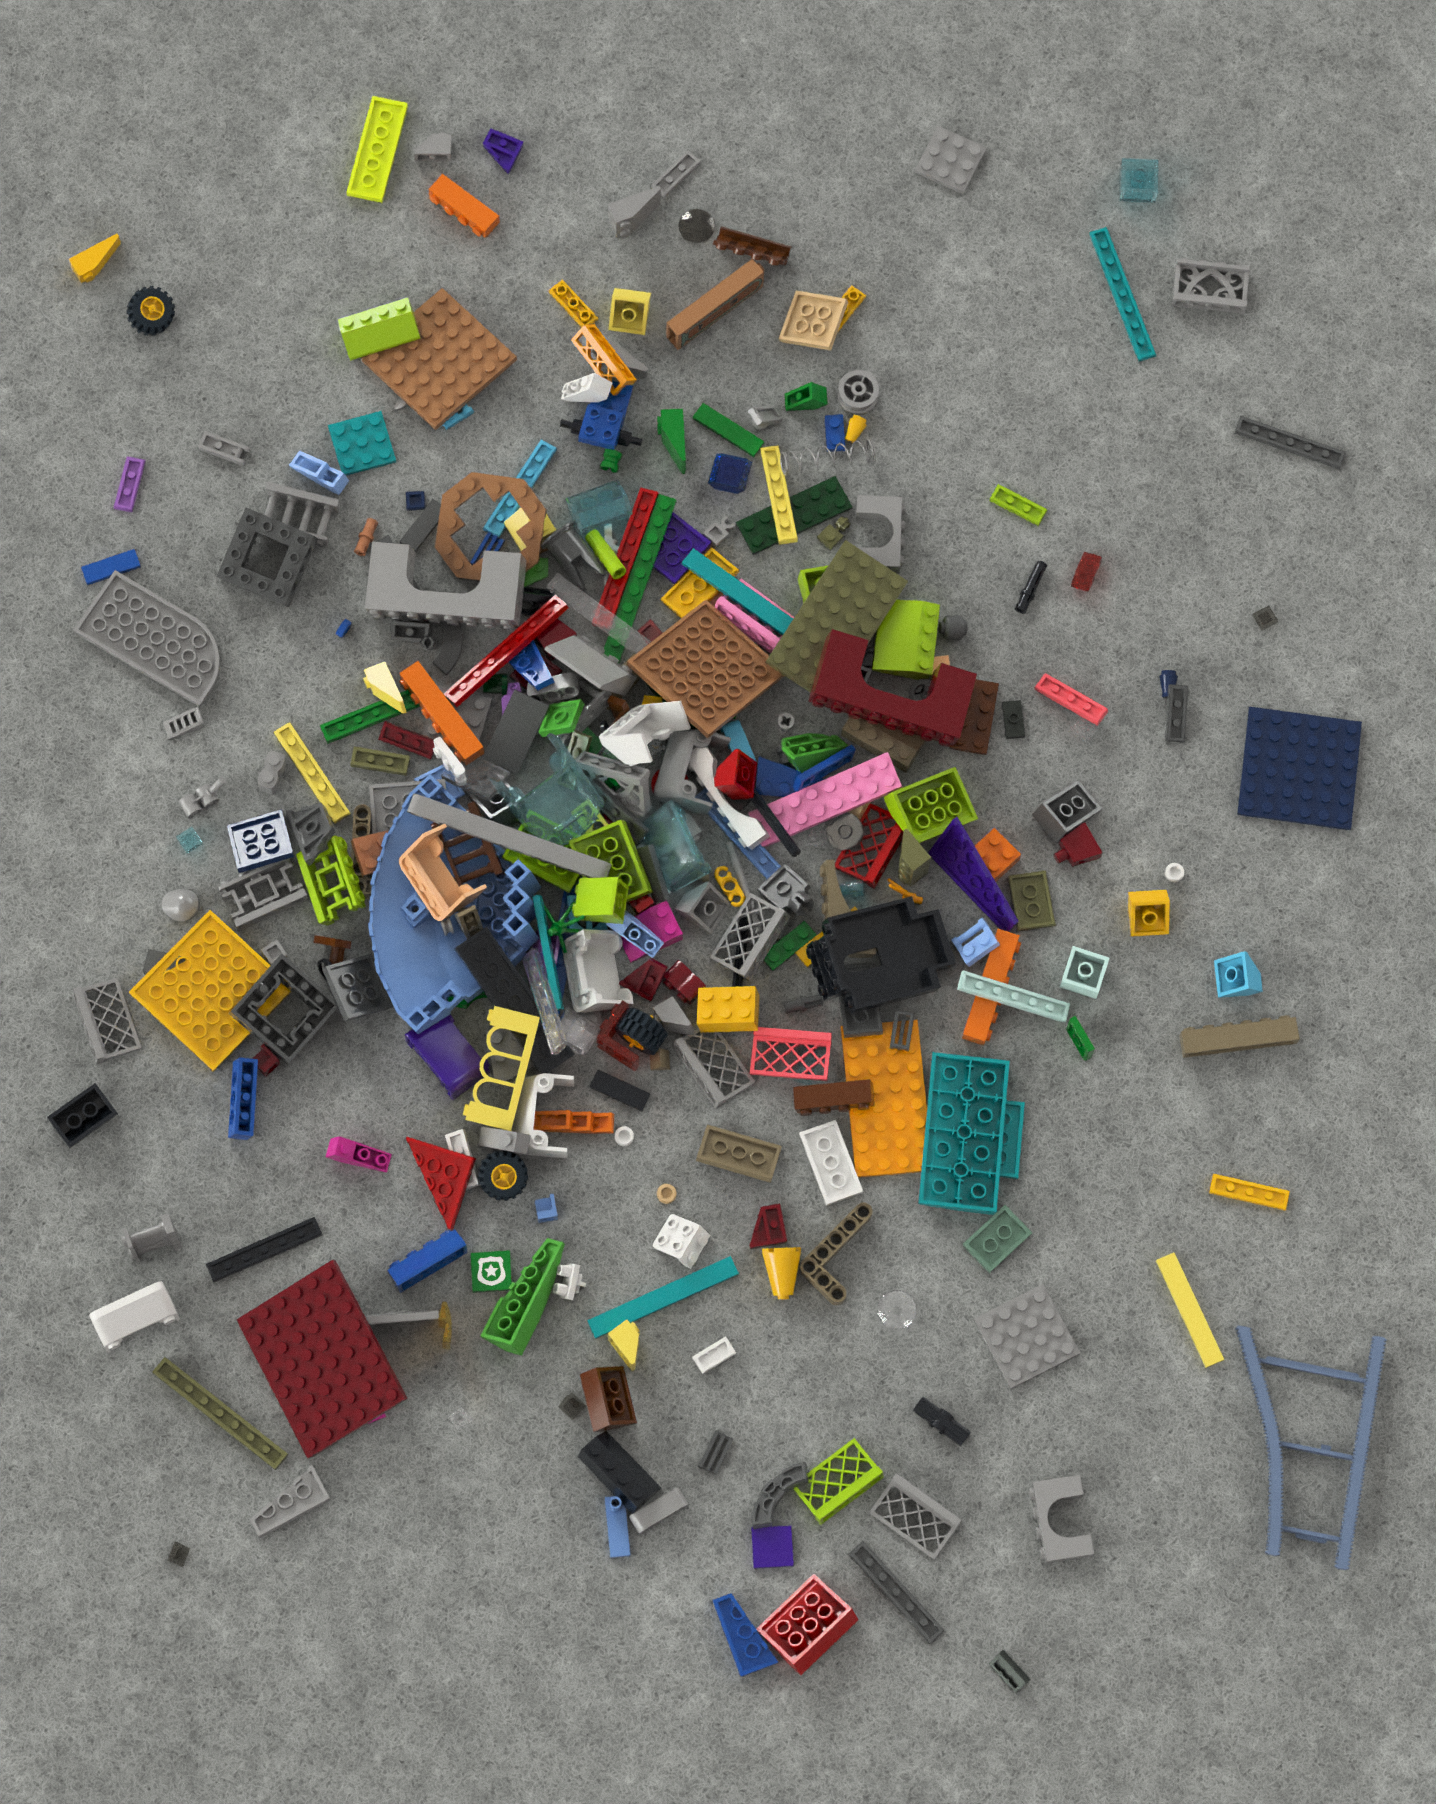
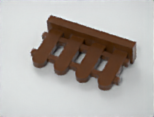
M723 226L720 228L717 239L713 242L717 249H729L737 255H750L754 260H767L769 264L775 266L780 264L787 265L791 246Z

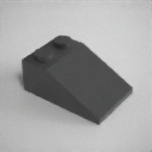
M495 768L462 787L471 802L475 801L481 815L485 819L509 826L527 815L523 799Z
M1077 780L1043 802L1032 816L1052 840L1058 843L1063 837L1089 820L1102 808Z

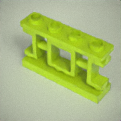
M335 835L327 843L329 849L320 853L310 866L305 862L302 852L296 854L318 922L327 926L335 923L334 920H339L336 910L348 905L351 911H357L358 908L366 907L364 902L365 896L358 884L359 878L354 872L353 861L347 851V843L342 837ZM336 854L339 862L336 861L331 864L329 857ZM322 861L324 868L317 871L315 863ZM336 870L340 884L329 889L325 875ZM348 889L350 897L348 896L343 899L341 892ZM334 896L336 903L329 906L327 898Z

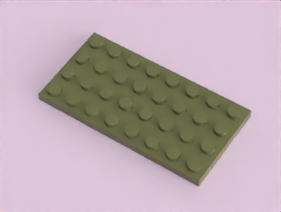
M845 540L765 663L811 693L824 642L830 631L834 629L870 641L908 581Z

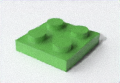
M578 699L549 704L539 729V734L542 737L574 732L585 705L583 701Z

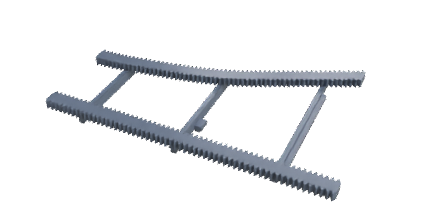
M1238 1325L1235 1330H1238L1236 1334H1239L1240 1345H1242L1241 1349H1243V1356H1245L1244 1360H1247L1245 1364H1248L1246 1366L1248 1368L1247 1371H1249L1248 1375H1251L1249 1379H1252L1250 1383H1253L1251 1385L1254 1387L1252 1390H1255L1253 1394H1257L1255 1398H1257L1256 1402H1258V1409H1260L1259 1413H1262L1260 1417L1263 1420L1262 1424L1264 1425L1262 1427H1265L1263 1431H1266L1264 1434H1266L1265 1438L1267 1439L1265 1441L1267 1442L1266 1445H1268L1266 1448L1268 1449L1267 1456H1269L1267 1458L1269 1460L1268 1463H1270L1268 1464V1467H1270L1268 1468V1474H1270L1268 1476L1270 1478L1268 1479V1489H1270L1268 1491L1270 1493L1268 1495L1270 1497L1268 1499L1270 1501L1268 1503L1270 1505L1268 1507L1270 1509L1268 1511L1270 1513L1268 1521L1270 1522H1268L1269 1526L1267 1527L1269 1528L1267 1530L1269 1532L1267 1533V1539L1269 1540L1266 1541L1268 1544H1266L1267 1547L1265 1549L1267 1551L1265 1553L1271 1556H1280L1279 1552L1281 1550L1279 1548H1281L1280 1544H1282V1532L1293 1533L1298 1539L1323 1544L1327 1543V1540L1338 1542L1340 1545L1337 1546L1339 1549L1336 1550L1338 1553H1336L1337 1557L1335 1558L1336 1564L1334 1567L1346 1571L1349 1569L1348 1566L1351 1561L1349 1559L1351 1558L1350 1554H1352L1350 1550L1353 1549L1351 1547L1353 1543L1351 1542H1354L1352 1538L1355 1537L1353 1534H1355L1354 1530H1356L1355 1526L1357 1525L1355 1523L1358 1518L1356 1515H1358L1357 1511H1359L1357 1507L1360 1506L1358 1503H1360L1361 1488L1363 1487L1362 1480H1364L1362 1476L1365 1475L1363 1472L1366 1471L1364 1468H1366V1457L1369 1452L1367 1450L1369 1446L1367 1445L1370 1444L1368 1441L1371 1440L1369 1438L1372 1433L1371 1426L1373 1423L1371 1422L1374 1421L1372 1418H1374L1373 1414H1375L1374 1410L1376 1409L1374 1408L1377 1402L1375 1399H1377L1376 1395H1378L1379 1376H1381L1380 1372L1383 1367L1381 1365L1384 1360L1382 1357H1384L1383 1353L1385 1352V1342L1387 1339L1379 1336L1371 1338V1352H1369L1368 1371H1366L1365 1379L1359 1378L1357 1373L1267 1356L1266 1359L1258 1358L1259 1354H1256L1258 1351L1255 1350L1257 1347H1255L1256 1343H1253L1255 1339H1252L1251 1328ZM1264 1363L1364 1383L1363 1389L1365 1390H1363L1362 1405L1360 1406L1361 1413H1359L1361 1417L1358 1418L1360 1421H1358L1359 1425H1357L1358 1428L1356 1430L1358 1431L1355 1437L1357 1440L1354 1441L1356 1444H1354L1355 1448L1352 1453L1354 1455L1331 1451V1446L1321 1444V1449L1279 1441L1281 1438L1278 1437L1280 1435L1277 1429L1279 1426H1276L1278 1422H1275L1277 1420L1274 1418L1276 1417L1274 1415L1275 1411H1272L1274 1407H1271L1273 1405L1270 1403L1272 1400L1269 1399L1271 1396H1268L1270 1392H1267L1268 1388H1266L1267 1384H1265V1377H1263L1264 1373H1261L1263 1369H1261L1262 1366L1260 1364ZM1280 1447L1353 1462L1351 1463L1352 1467L1350 1469L1352 1471L1349 1472L1351 1475H1349L1350 1479H1348L1349 1483L1347 1484L1349 1485L1346 1491L1348 1493L1346 1494L1347 1498H1345L1347 1502L1344 1503L1346 1506H1344L1345 1510H1343L1344 1514L1342 1515V1529H1340L1341 1533L1339 1534L1341 1537L1283 1526L1282 1509L1284 1507L1282 1505L1284 1503L1282 1501L1284 1499L1282 1497L1284 1495L1282 1493L1284 1491L1282 1490L1284 1487L1282 1486L1284 1483L1282 1482L1284 1479L1282 1478L1284 1476L1281 1474L1284 1473L1282 1471L1284 1468H1282L1283 1460L1281 1459L1283 1456L1280 1455L1283 1453L1280 1452L1282 1451Z

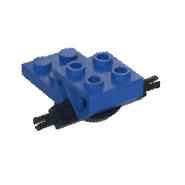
M612 381V385L615 388L620 384V382ZM626 385L616 396L609 392L608 398L601 402H590L587 405L583 421L574 419L571 422L561 419L560 427L571 429V433L579 435L578 442L615 450L617 444L626 447L630 444L641 446L643 439L633 437L631 432L622 430L633 385Z

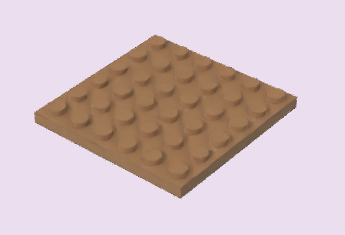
M443 288L414 311L421 339L361 357V360L435 430L517 361L516 355Z
M707 600L700 603L627 661V666L667 702L681 701L688 721L707 738L784 677L783 674L765 663L769 655Z

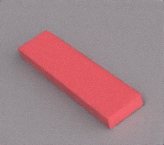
M1046 673L1035 686V690L1097 726L1108 713V708Z

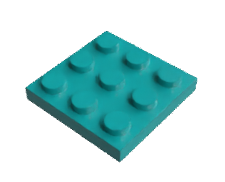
M382 411L328 425L340 470L346 476L396 463Z

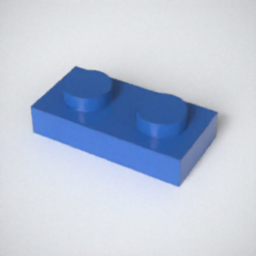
M843 414L825 415L826 447L831 452L835 450L839 443L845 446ZM839 445L836 451H845V448Z

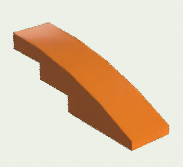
M571 1110L535 1111L533 1130L588 1134L614 1133V1114L612 1112H572Z

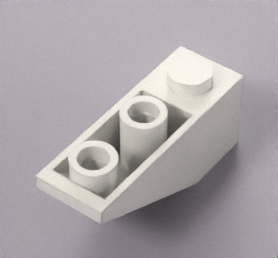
M592 373L566 383L562 389L561 400L601 402L608 398L612 382L596 373Z

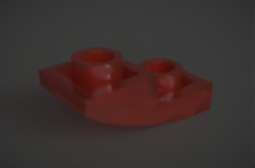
M1084 552L1074 574L1071 587L1089 592L1102 557Z

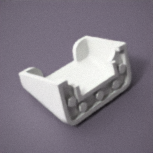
M583 929L564 941L567 953H563L572 1006L575 1012L585 1013L626 1008L634 1004L631 991L627 988L621 989L619 985L614 954L619 952L623 945L621 935L611 930Z

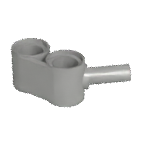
M220 777L212 786L205 784L195 791L197 796L191 793L179 800V804L188 819H191V816L198 812L202 813L203 810L209 809L210 805L219 802L217 791L226 782L223 777Z

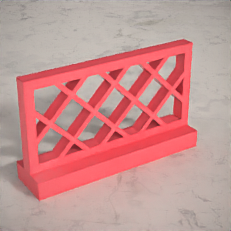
M758 1027V1031L753 1032L750 1075L827 1081L832 1045L831 1033ZM758 1041L766 1042L769 1045V1048L762 1054L757 1049ZM780 1043L786 1044L789 1048L782 1055L775 1049ZM799 1045H804L808 1051L800 1057L794 1049ZM818 1047H826V1054L820 1059L813 1052ZM773 1050L778 1058L770 1064L764 1056ZM792 1051L798 1059L789 1066L783 1058ZM811 1053L817 1061L808 1067L803 1059ZM761 1058L768 1065L763 1070H755V1063ZM781 1060L787 1068L782 1072H777L773 1066ZM799 1062L806 1068L801 1074L795 1073L792 1069ZM820 1063L824 1068V1076L815 1075L811 1069Z

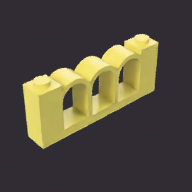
M494 1006L493 1010H489L487 1020L490 1021V1026L494 1027L489 1030L486 1043L491 1052L484 1055L480 1061V1072L484 1079L479 1080L473 1088L475 1102L470 1101L469 1104H465L463 1115L466 1116L465 1120L511 1131L540 1017ZM499 1029L526 1034L527 1038L522 1057L495 1050L490 1042L492 1034ZM496 1055L521 1061L515 1084L489 1077L484 1071L486 1059ZM485 1082H493L513 1087L514 1090L509 1109L505 1110L481 1103L477 1097L479 1086Z

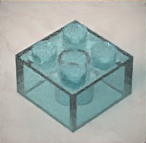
M1122 158L1119 176V201L1155 203L1158 194V160Z

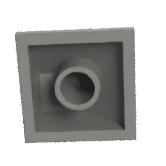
M707 881L685 893L675 910L684 919L711 935L731 906V903Z

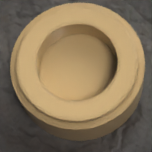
M670 1184L661 1185L657 1190L658 1200L664 1204L672 1203L676 1198V1189Z

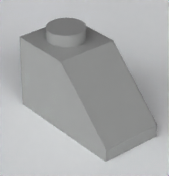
M444 132L432 134L414 150L415 161H451V134Z
M673 996L653 1007L655 1014L653 1018L666 1031L685 1035L694 1034L691 1022Z

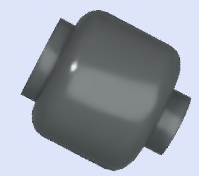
M947 615L943 618L942 622H939V633H942L943 638L946 640H961L967 634V621L962 616Z

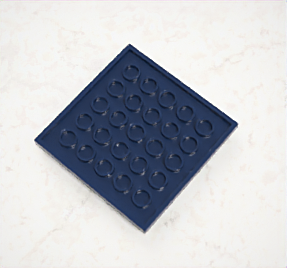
M1249 706L1237 815L1351 830L1362 722Z

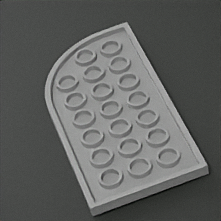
M116 570L73 630L75 634L199 707L202 706L216 684L220 669V656L216 641L209 629L191 614Z

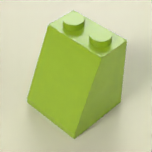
M618 877L579 878V884L575 888V894L577 895L576 903L572 907L574 917L577 918L584 915L585 918L580 921L623 924L629 886Z

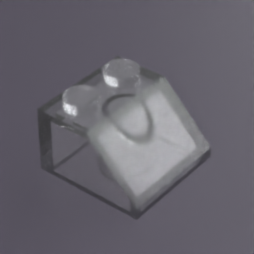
M566 1006L553 1030L552 1037H554L557 1043L561 1045L566 1044L571 1047L574 1053L586 1055L597 1038L600 1025Z

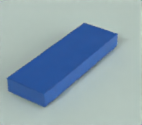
M135 549L82 566L81 569L87 585L110 578L115 570L123 574L141 566Z

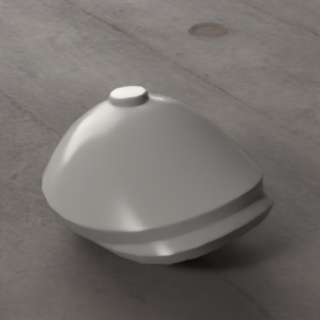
M187 889L170 891L162 900L163 912L173 920L188 921L198 913V897L194 892Z

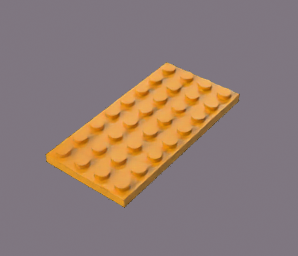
M909 1020L905 1021L902 1045H906ZM913 1020L909 1052L902 1049H889L893 1022H882V1035L844 1038L843 1026H841L846 1081L870 1079L874 1090L875 1106L869 1107L870 1109L868 1110L851 1108L849 1111L854 1167L857 1176L870 1177L921 1172L927 1104L918 1020ZM901 1021L897 1022L894 1044H898Z

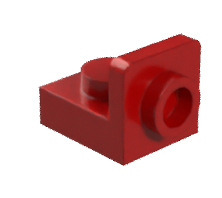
M648 895L629 902L637 915L654 906L653 899L650 896L648 897Z

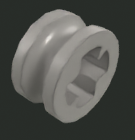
M450 917L442 920L441 925L444 935L446 936L449 932L453 934L454 930Z

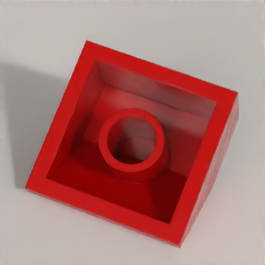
M735 749L717 767L714 786L733 800L753 798L757 762L740 749Z

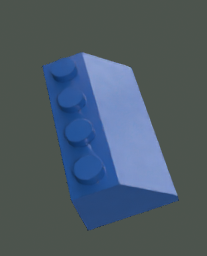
M455 1229L443 1232L438 1240L428 1241L423 1245V1249L418 1252L414 1250L407 1254V1258L403 1261L397 1260L389 1266L388 1274L400 1293L468 1253L466 1243Z

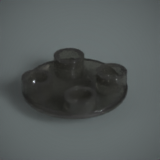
M701 209L689 210L679 220V231L683 239L690 242L699 243L707 241L715 230L713 217Z

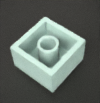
M1073 946L1060 988L1096 999L1110 958Z

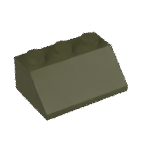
M905 829L900 848L898 878L904 885L908 884L911 887L928 874L931 856L909 830Z

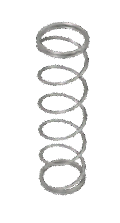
M870 438L866 440L865 448L861 442L856 440L852 444L849 454L847 448L842 443H839L835 447L834 456H832L826 446H821L817 454V461L812 451L805 448L801 454L800 463L792 451L782 452L780 454L781 469L785 476L789 475L790 463L787 454L792 453L797 460L800 473H802V456L804 451L808 450L814 458L817 470H819V453L823 447L828 450L835 468V454L839 445L845 448L850 465L852 466V449L856 442L861 444L867 462H874L876 457L875 446ZM869 442L872 450V458H869L868 456Z

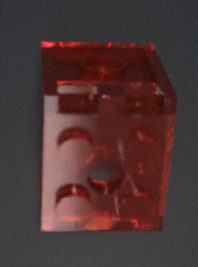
M622 1000L620 1004L616 1003L612 1008V1015L609 1020L605 1019L601 1024V1031L596 1037L598 1039L596 1047L635 1072L639 1067V1056L612 1039L616 1033L615 1026L629 1008V1004Z

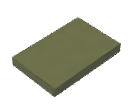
M1046 870L1008 876L1013 910L1019 921L1016 924L1017 932L1055 926Z

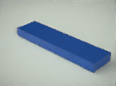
M851 744L796 777L793 789L799 792L849 763L854 756L856 748Z

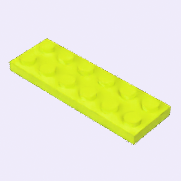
M372 96L348 184L347 196L383 202L408 103Z

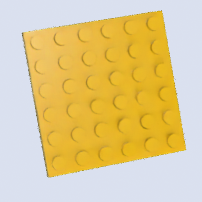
M209 910L129 991V994L214 1072L251 1034L228 1013L271 965ZM177 959L176 967L167 970L168 967ZM181 959H185L184 962L178 965V962ZM281 983L264 1004L260 1006L257 1012L262 1016L268 1017L291 991Z

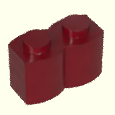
M680 960L663 977L664 986L670 991L674 989L678 993L676 995L677 998L684 1004L687 1002L691 1005L698 998V988H706V985Z

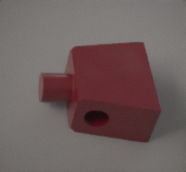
M556 619L535 640L548 660L552 661L555 657L545 651V647L573 635L577 636V633L559 619Z
M1084 822L1060 840L1059 845L1062 850L1053 855L1058 864L1068 859L1070 865L1074 867L1101 858L1103 852Z

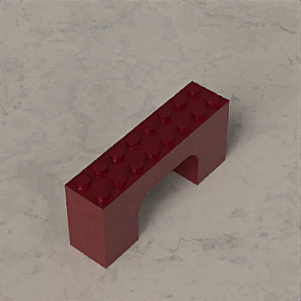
M834 629L830 631L824 642L808 702H811L813 706L823 708V706L830 708L834 713H847L849 717L854 719H866L870 724L877 725L879 723L885 725V728L890 730H902L906 735L913 736L915 734L921 736V739L925 741H938L940 745L945 747L953 746L961 736L977 677L976 673L940 663L933 672L927 697L918 701L875 689L864 681L861 674V666L869 640Z

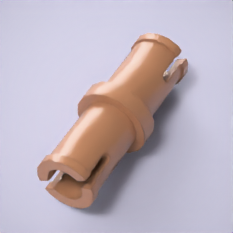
M367 518L354 553L357 555H366L368 546L374 539L373 534L378 525L376 520Z

